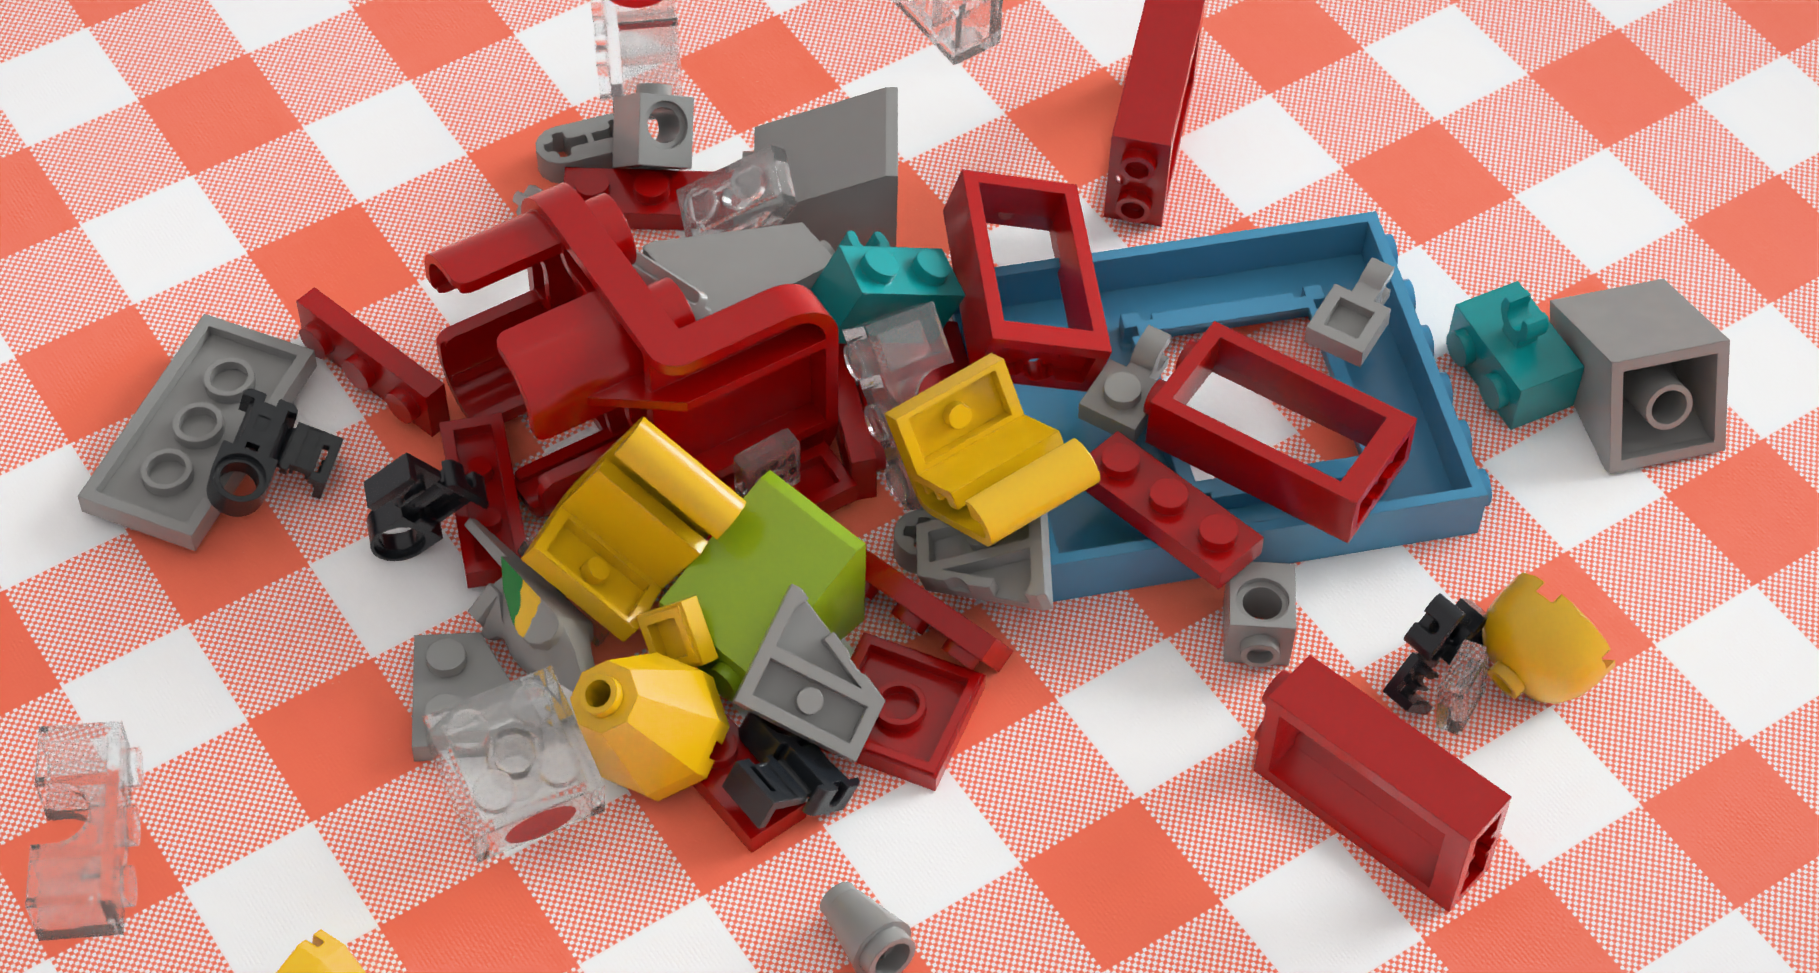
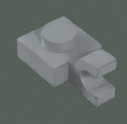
M1372 257L1352 291L1334 284L1307 325L1304 342L1361 367L1389 324L1391 309L1384 306L1390 296L1391 289L1386 288V285L1393 276L1394 267Z
M1148 325L1139 338L1127 367L1109 359L1080 401L1078 418L1111 434L1119 431L1135 443L1148 424L1149 415L1143 412L1146 397L1156 380L1168 366L1169 357L1163 355V352L1170 344L1171 335Z

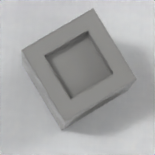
M658 83L637 84L636 93L614 97L612 168L649 170L692 169L694 97L672 95V85ZM650 114L656 118L659 127L656 140L650 135L648 130Z
M1252 561L1225 585L1223 597V662L1245 663L1252 667L1289 666L1296 633L1295 564Z

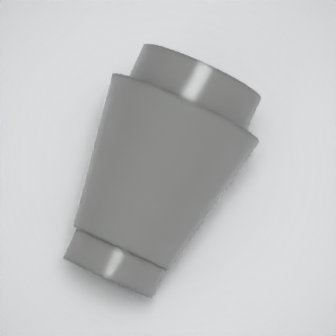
M850 882L836 884L823 896L820 902V911L826 917L856 973H901L909 965L914 957L916 945L911 939V928L907 923L862 891L856 889Z

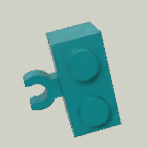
M848 230L811 288V291L835 320L838 326L839 343L932 344L966 296L943 249L890 247L887 238L878 231H874L867 244L863 246L859 242L856 233Z
M1519 281L1455 304L1449 333L1446 337L1448 352L1455 364L1464 367L1477 384L1486 406L1493 411L1496 410L1510 430L1574 405L1585 367L1550 323L1546 313L1540 310L1531 298L1529 291L1525 290Z

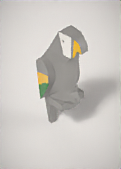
M469 518L464 524L465 527L502 567V578L494 584L489 583L467 612L483 627L481 634L484 638L493 641L504 639L509 653L515 662L532 678L543 685L547 705L552 715L550 719L546 720L545 724L555 731L571 733L580 730L570 697L581 673L595 666L591 650L593 623L556 587L523 562L520 557L478 520Z

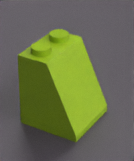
M771 470L760 477L743 498L746 504L731 526L717 540L713 536L711 537L701 555L684 570L659 601V607L697 595L719 658L697 668L714 678L718 693L728 701L733 700L791 584L800 587L809 598L807 602L831 633L834 632L840 641L865 620L866 543Z

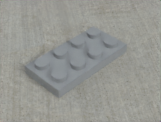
M203 314L77 497L82 512L196 551L221 513L210 503L206 487L212 465L223 440L231 443L234 442L246 412L239 410L243 392L247 389H255L266 393L265 402L277 406L280 399L293 404L317 367L314 350ZM247 447V449L257 452L255 449ZM239 471L228 472L220 477V483L228 493L233 495L246 474Z

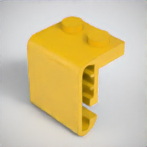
M993 353L988 354L884 413L916 497L924 510L931 516L988 547L1100 482V474L1096 463L1080 441L1073 438L1064 443L1059 430L1024 414L1004 358Z
M643 416L567 490L521 560L618 639L625 642L639 628L636 615L650 610L662 589L701 555L708 543L705 539L711 535L717 540L741 513L746 501Z

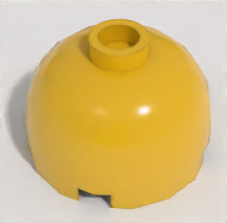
M1522 572L1498 594L1486 611L1487 620L1482 628L1484 651L1493 663L1487 670V673L1491 680L1505 694L1514 699L1521 693L1540 703L1560 704L1578 698L1597 685L1616 666L1615 660L1602 659L1611 648L1593 623L1570 600L1561 594L1553 602H1550L1543 595L1536 592L1545 582L1534 575Z

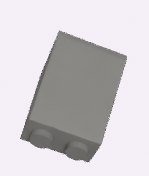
M884 87L756 126L754 129V151H742V187H752V195H741L740 230L803 222L819 241H827L834 251L837 250L839 243L848 230L856 233L859 242L863 246L867 244L874 231H878L887 238L890 247H896L898 87Z
M803 222L652 241L642 246L644 255L707 294L706 306L711 309V314L778 285L799 284L811 290L835 253L827 241H819Z
M1663 278L1550 300V323L1585 367L1574 407L1604 469L1609 474L1725 451L1730 339Z

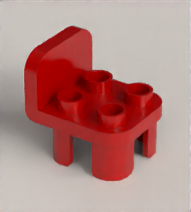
M563 182L524 198L521 204L520 215L431 252L424 259L426 278L438 293H446L456 288L462 294L472 293L525 269L528 272L530 291L448 326L436 338L438 357L445 379L466 418L502 412L505 423L528 412L530 430L539 440L550 439L589 420H593L600 430L528 463L515 472L517 494L529 511L538 518L552 513L573 483L643 416L727 486L774 465L776 461L779 463L789 458L792 454L796 455L824 441L830 447L838 429L839 332L835 320L809 288L799 284H783L764 290L696 321L685 295L672 279L664 277L646 285L632 265L637 259L634 238L617 203L606 193L584 201L572 186Z

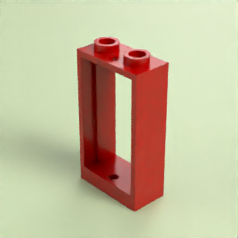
M1145 0L1111 137L1103 217L1162 227L1196 79L1206 0Z
M962 169L943 209V216L953 271L966 295L959 307L969 364L971 365L988 354L993 353L1004 358L1013 384L1087 392L1103 370L1112 353L1077 185ZM986 223L1049 231L1054 258H1059L1060 263L1058 278L1068 328L1004 320Z
M1216 321L1210 325L1199 341L1190 339L1186 343L1178 357L1175 371L1167 381L1159 379L1155 382L1146 397L1143 412L1149 415L1146 443L1346 543L1350 542L1408 461L1417 418ZM1213 372L1365 446V448L1343 479L1339 481L1187 406V403Z
M1309 655L1292 673L1283 670L1274 677L1262 697V703L1266 708L1264 719L1254 736V739L1259 744L1253 771L1440 907L1450 912L1490 868L1512 796L1312 655Z

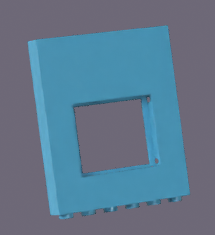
M1376 211L1091 253L1112 349L1109 359L1126 367L1131 360L1139 338L1148 325L1170 334L1171 337L1206 332L1214 321L1228 328L1308 317L1309 321H1311L1334 284L1351 291L1353 290L1372 257L1393 266V276L1386 285V288L1391 289L1390 296L1384 306L1391 309L1389 324L1362 366L1358 367L1321 350L1330 377L1417 418L1408 461L1349 543L1218 478L1195 481L1190 464L1145 442L1147 426L1135 444L1264 537L1262 553L1253 560L1255 562L1290 564L1478 533L1485 506H1489L1492 501L1490 479L1485 469L1477 468L1472 455L1470 428L1464 419L1458 420L1452 405L1453 389L1451 380L1445 371L1439 372L1434 359L1432 332L1428 325L1420 324L1415 311L1416 296L1413 284L1410 279L1402 278L1398 268V251L1395 239L1392 234H1385ZM1059 258L994 267L1004 320L1068 328L1058 278V271L1060 269ZM958 306L952 315V319L958 323L968 357L960 307ZM1013 384L1024 414L1059 430L1064 443L1076 438L1090 453L1113 435L1078 418L1079 403L1087 392ZM1354 441L1360 455L1365 446ZM1359 456L1308 463L1307 465L1341 481ZM1086 491L1048 512L1053 602L1202 578Z

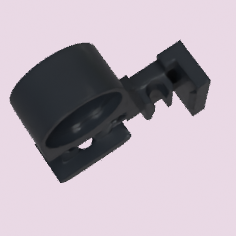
M247 389L243 392L239 405V410L246 413L234 442L231 443L223 440L212 465L206 487L208 499L213 507L223 514L233 517L250 515L262 505L276 467L279 468V473L285 475L287 471L290 474L293 471L304 474V479L308 480L307 483L312 484L314 488L312 497L321 499L344 438L298 422L297 427L293 428L298 414V409L294 404L280 399L277 406L265 402L266 393L255 389ZM247 447L253 448V449H255L257 452H255V451H253V450H250V449H247ZM322 449L327 450V456L325 460L322 459L318 472H314ZM232 471L243 472L253 479L256 490L246 496L232 495L222 487L220 477Z
M407 452L363 482L367 508L371 510L366 522L372 553L383 560L403 561L416 557L443 539L441 521L469 502H473L484 509L489 507L484 477L475 471L465 475L463 465L455 460L448 459L442 461V470L440 471ZM396 528H412L402 533H384Z
M1441 593L1436 595L1425 608V615L1419 622H1415L1404 636V641L1417 652H1412L1382 691L1406 712L1427 715L1433 706L1418 695L1416 691L1429 690L1423 683L1424 677L1427 679L1439 677V674L1432 667L1435 668L1440 658L1452 666H1455L1456 661V666H1458L1459 663L1461 664L1459 662L1461 660V667L1473 661L1484 650L1482 628L1487 620L1486 612L1472 600L1460 598L1454 605Z
M748 711L738 729V734L745 747L760 763L754 764L750 759L736 761L722 787L759 829L766 827L776 809L804 804L808 797L809 799L802 811L809 816H818L844 810L859 786L860 780L858 777L848 779L817 745Z

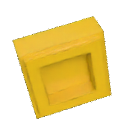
M697 595L636 615L649 653L657 652L692 667L702 666L719 659Z

